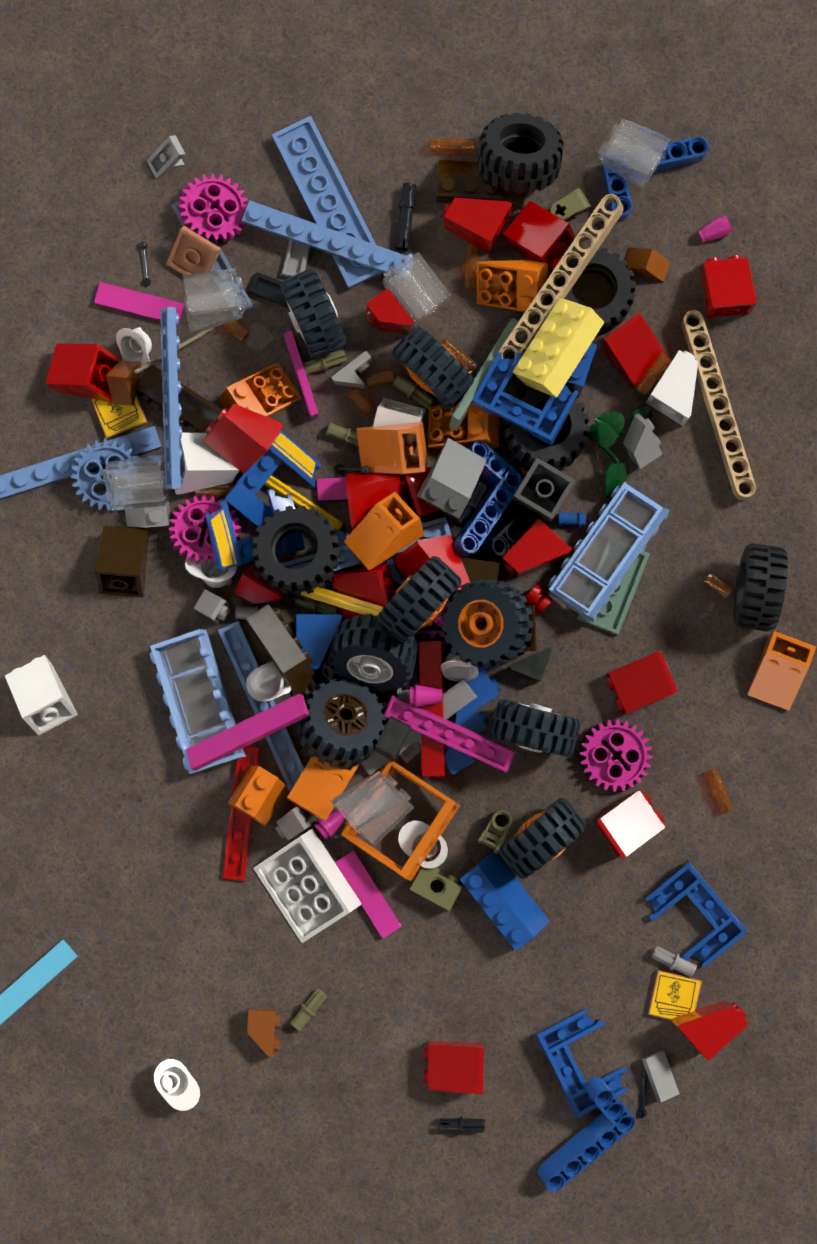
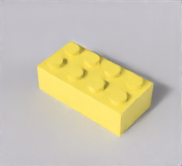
M560 297L516 365L513 373L526 386L557 398L601 329L604 321L592 308Z

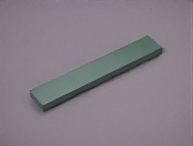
M512 318L475 377L473 384L470 385L453 413L449 424L453 430L457 431L472 406L473 397L499 350L518 324V320Z

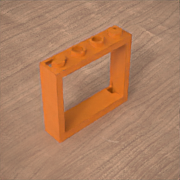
M390 759L384 768L381 767L380 776L376 782L373 781L368 787V794L365 799L359 801L356 805V812L352 819H348L345 822L346 826L341 835L405 879L412 881L422 862L425 861L438 841L439 836L442 835L461 805ZM397 772L445 803L404 867L356 836Z

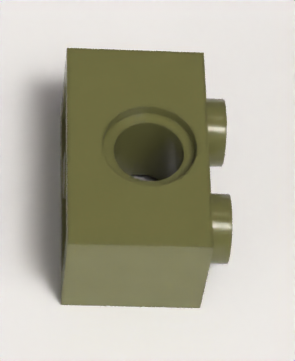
M421 867L410 890L450 911L462 889V886L459 885L460 880L448 874L447 878L439 874L440 869L437 867L432 869ZM438 879L443 882L444 887L440 892H434L431 889L430 885L433 880Z

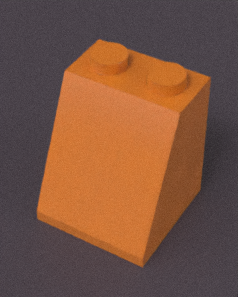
M250 765L228 804L266 827L288 791V787L278 777L260 766Z

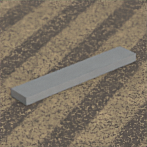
M465 679L443 694L444 719H448L477 698ZM410 729L400 753L421 739V734ZM374 751L361 764L367 773L371 775L388 763L390 759Z

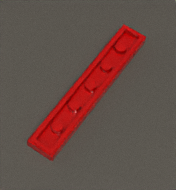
M419 641L420 685L442 689V702L420 706V708L444 718L443 673L441 670V664L443 663L442 641ZM421 734L422 776H445V744Z
M246 746L243 748L246 757L236 759L232 795L250 765L258 766L260 747ZM232 806L230 808L222 879L245 881L252 818Z

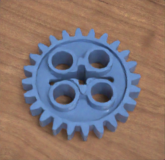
M104 438L103 444L100 445L96 439L94 447L87 443V452L80 449L82 457H74L78 465L74 464L71 466L73 470L77 471L71 474V478L77 480L72 483V486L80 487L76 494H84L82 497L83 502L90 499V507L96 502L98 503L99 510H101L103 504L106 505L108 511H110L111 504H114L119 509V502L127 505V497L134 500L132 491H140L136 484H142L143 481L137 477L142 476L143 471L137 469L142 464L141 462H134L138 455H130L132 452L131 447L124 450V442L116 446V439H113L112 443L108 444L107 439ZM100 456L104 457L107 470L111 473L110 478L115 490L114 493L110 492L105 476H102L104 475V470L99 458ZM111 456H118L121 461L118 465L113 466L108 463V459ZM95 462L99 465V469L96 472H90L86 468L87 465ZM118 477H125L127 483L124 486H117L115 480ZM98 483L106 486V490L102 493L94 491L93 488Z

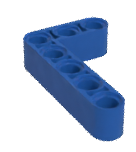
M695 137L608 155L602 165L606 194L616 195L627 210L622 213L618 221L627 219L632 209L626 176L700 162L705 158L708 151V142L702 137ZM692 147H700L702 153H695ZM678 151L681 157L675 158L671 155V152ZM651 155H656L659 157L660 161L653 162L650 160L649 157ZM634 159L639 165L631 166L628 161ZM615 164L618 169L611 171L607 168V165ZM614 184L620 185L622 190L616 192L611 186ZM616 202L609 203L610 211L616 209Z
M476 441L467 449L487 460L480 477L491 487L478 504L479 507L474 510L454 540L455 549L459 553L460 558H466L479 549L522 483V477L519 472L483 441Z
M601 1077L589 1079L585 1085V1090L603 1113L538 1167L537 1174L550 1192L558 1191L626 1135L635 1125L633 1115Z

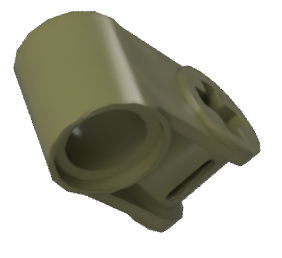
M578 188L552 204L550 212L556 215V210L559 213L563 212V216L560 214L556 216L568 222L573 218L579 217L578 214L581 212L589 211L592 206L582 190Z
M502 809L494 812L477 841L478 845L483 844L493 849L495 854L499 851L512 823V818L506 810ZM505 814L508 817L507 824L504 826L497 825L495 822L496 816Z

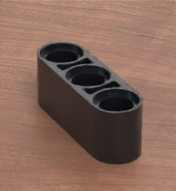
M529 509L509 513L487 535L479 547L481 555L485 558L505 555L535 524L534 513Z

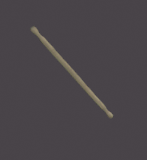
M211 326L207 330L179 344L177 351L206 333L211 332L214 328ZM162 355L146 363L141 368L134 370V373L138 374L143 369H147L161 361Z

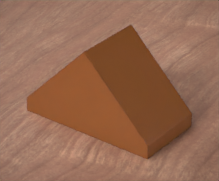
M629 248L625 258L629 264L628 270L664 282L670 261L654 249Z
M120 360L106 375L114 404L134 406L140 373L135 374L134 370L141 368V362Z

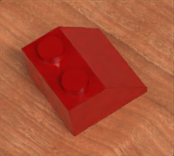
M388 288L366 303L367 312L365 313L368 316L366 319L373 328L377 326L380 331L407 334L414 327V322Z

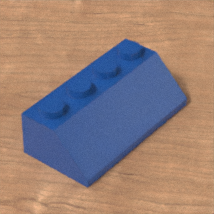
M492 852L459 878L515 951L530 941L550 922L498 854Z

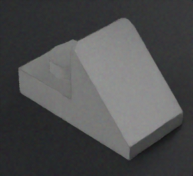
M175 135L169 136L146 161L154 176L158 179L183 166L184 163L181 158L185 155V152Z
M365 351L331 377L334 385L365 389V384L356 373L362 374L371 367L369 364L372 362L371 356Z

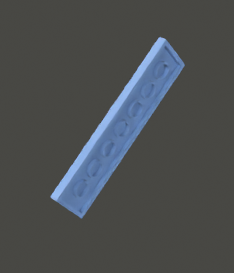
M309 116L272 134V138L315 223L375 244L312 117ZM332 255L349 289L383 273Z

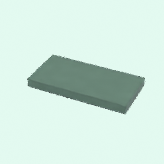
M609 537L595 574L608 581L632 546ZM643 551L642 554L638 555L632 569L624 575L617 590L613 591L606 606L601 608L594 623L578 614L577 620L618 636L650 553ZM591 581L582 605L589 608L603 587Z

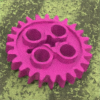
M212 173L210 179H207L203 174L201 181L196 177L194 178V185L188 182L187 189L182 190V197L179 199L181 205H179L178 211L183 212L180 214V220H186L184 222L185 227L190 226V230L197 232L200 236H205V239L208 241L210 238H213L214 244L217 243L218 238H221L222 242L225 243L227 236L233 240L234 233L240 235L241 228H245L246 224L242 223V219L247 208L245 204L248 202V198H241L244 190L237 191L238 183L233 186L230 185L231 178L225 182L223 181V175H220L219 179H215ZM209 192H215L218 196L213 197L209 195ZM194 206L202 207L203 211L195 210ZM231 206L234 208V211H227L224 207ZM210 221H217L220 225L214 226Z
M205 495L202 496V501H198L197 497L194 496L193 503L186 499V507L178 505L179 512L173 511L174 519H170V526L172 527L169 528V534H172L170 542H175L174 550L180 549L179 556L187 554L188 562L195 558L196 564L201 559L207 565L208 560L211 559L216 564L212 545L208 543L210 541L208 529L205 532L203 547H199L205 527V514L209 512L211 516L221 509L218 503L223 499L216 503L214 502V496L209 501L206 500ZM232 510L229 513L238 541L240 540L238 533L241 532V526H238L240 519L234 518L236 511ZM200 515L202 518L200 520H193L191 517ZM188 535H195L197 538L195 540H188L186 537Z
M616 719L614 725H612L610 720H607V727L599 723L598 731L591 728L593 736L585 735L589 742L581 743V746L586 748V751L579 753V755L585 756V760H582L580 764H587V768L583 772H591L588 780L596 778L595 786L604 783V790H607L609 785L612 786L613 792H616L617 786H620L621 790L625 791V784H628L630 788H634V780L641 783L639 775L647 776L643 769L651 768V765L646 763L647 759L653 758V756L647 755V751L651 750L652 747H645V743L649 739H641L643 731L636 733L637 725L628 728V721H625L622 726L619 719ZM615 733L622 737V743L619 746H615L611 742V736ZM602 740H605L613 751L621 752L619 757L629 766V771L623 767L619 760L611 759L613 754L602 744ZM598 748L606 752V757L603 761H598L594 756ZM629 750H634L637 753V760L634 763L626 759V753ZM613 765H617L621 769V774L617 778L612 777L609 772L610 767Z

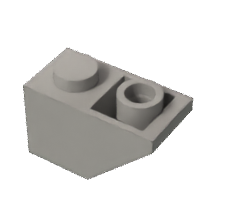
M638 413L633 418L623 444L631 460L641 469L661 456L662 452L659 447L661 442L656 434L653 433L655 428L648 418L644 419Z
M204 590L194 609L219 623L220 620L225 621L230 613L228 607L230 604L219 596Z

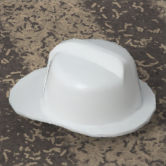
M140 327L133 330L127 328L119 330L116 334V341L123 361L141 362V367L150 362L148 354L152 349V343L149 336Z
M186 557L185 561L187 571L191 575L203 579L212 588L230 585L232 577L237 570V566L223 570L217 569L216 564L211 559L208 560L207 565L201 559L198 564L195 563V558L188 562Z
M452 652L449 653L446 661L441 664L444 677L455 682H460L463 679L467 682L478 677L479 671L476 666H472L469 661L467 663L461 661L460 655L455 656Z
M272 661L254 669L249 674L246 682L248 693L252 698L261 702L271 701L291 691Z
M422 821L408 822L399 832L398 841L400 847L409 857L430 827ZM439 836L435 846L425 861L422 862V867L432 869L440 866L445 861L448 847L442 836Z
M167 1059L156 1067L154 1073L156 1089L171 1107L179 1111H188L198 1103L200 1088L181 1062Z

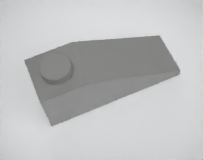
M295 807L276 821L278 824L276 827L278 834L282 839L286 837L288 841L312 826L300 807Z

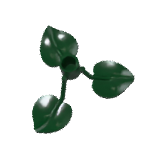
M647 406L636 408L630 416L629 428L634 416L638 413L644 419L648 418L652 422L651 408ZM607 412L594 417L596 423L590 426L587 436L589 440L599 443L598 447L603 449L614 460V463H610L607 466L604 474V494L606 498L611 497L617 486L621 487L628 477L627 464L625 462L619 463V458L607 448L615 443L619 434L627 435L628 430H622L624 427V417L619 412Z

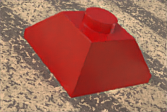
M255 560L242 574L234 592L253 604L277 601L284 595L280 589L277 588L275 590L264 580L255 565Z

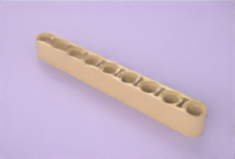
M608 194L604 196L499 350V352H502V359H505L508 352L515 353L514 359H516V353L524 354L560 297L565 298L622 215L623 205L616 195ZM609 203H617V208L615 210L607 211V205ZM596 222H604V227L601 230H594ZM585 240H591V246L588 249L581 248V244ZM571 259L579 260L575 268L568 267ZM558 278H566V282L563 286L556 287V281ZM547 296H552V303L548 306H544V298ZM533 315H540V321L532 325L530 323L531 317ZM527 333V340L524 343H518L519 335Z
M691 310L686 313L682 320V330L689 352L698 361L697 378L733 494L739 500H746L756 490L753 475L704 318L699 311ZM687 319H695L698 325L695 327L690 326L687 323ZM701 339L704 346L696 347L693 340ZM700 360H708L710 368H703L700 365ZM713 380L716 382L717 388L710 389L706 381ZM720 401L723 404V409L716 410L713 402ZM723 421L727 422L730 426V430L723 431L720 428L719 423ZM731 442L735 444L736 451H728L726 443ZM734 463L740 464L743 468L742 473H736L732 465ZM740 484H745L748 486V494H742L740 492Z

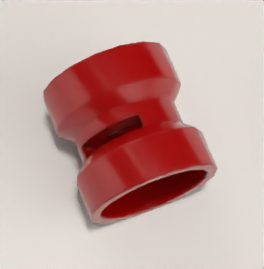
M536 585L525 597L528 601L526 605H535V613L538 616L553 601L549 595H545L542 592V588L539 585Z

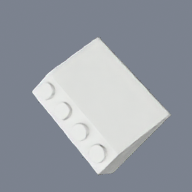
M313 829L301 835L253 868L301 943H304L361 905L358 897Z

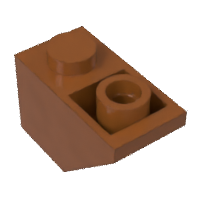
M250 1008L248 1010L247 1034L268 1057H274L275 1052H279L280 1038H274L276 1029H280L281 1015H277V1009Z

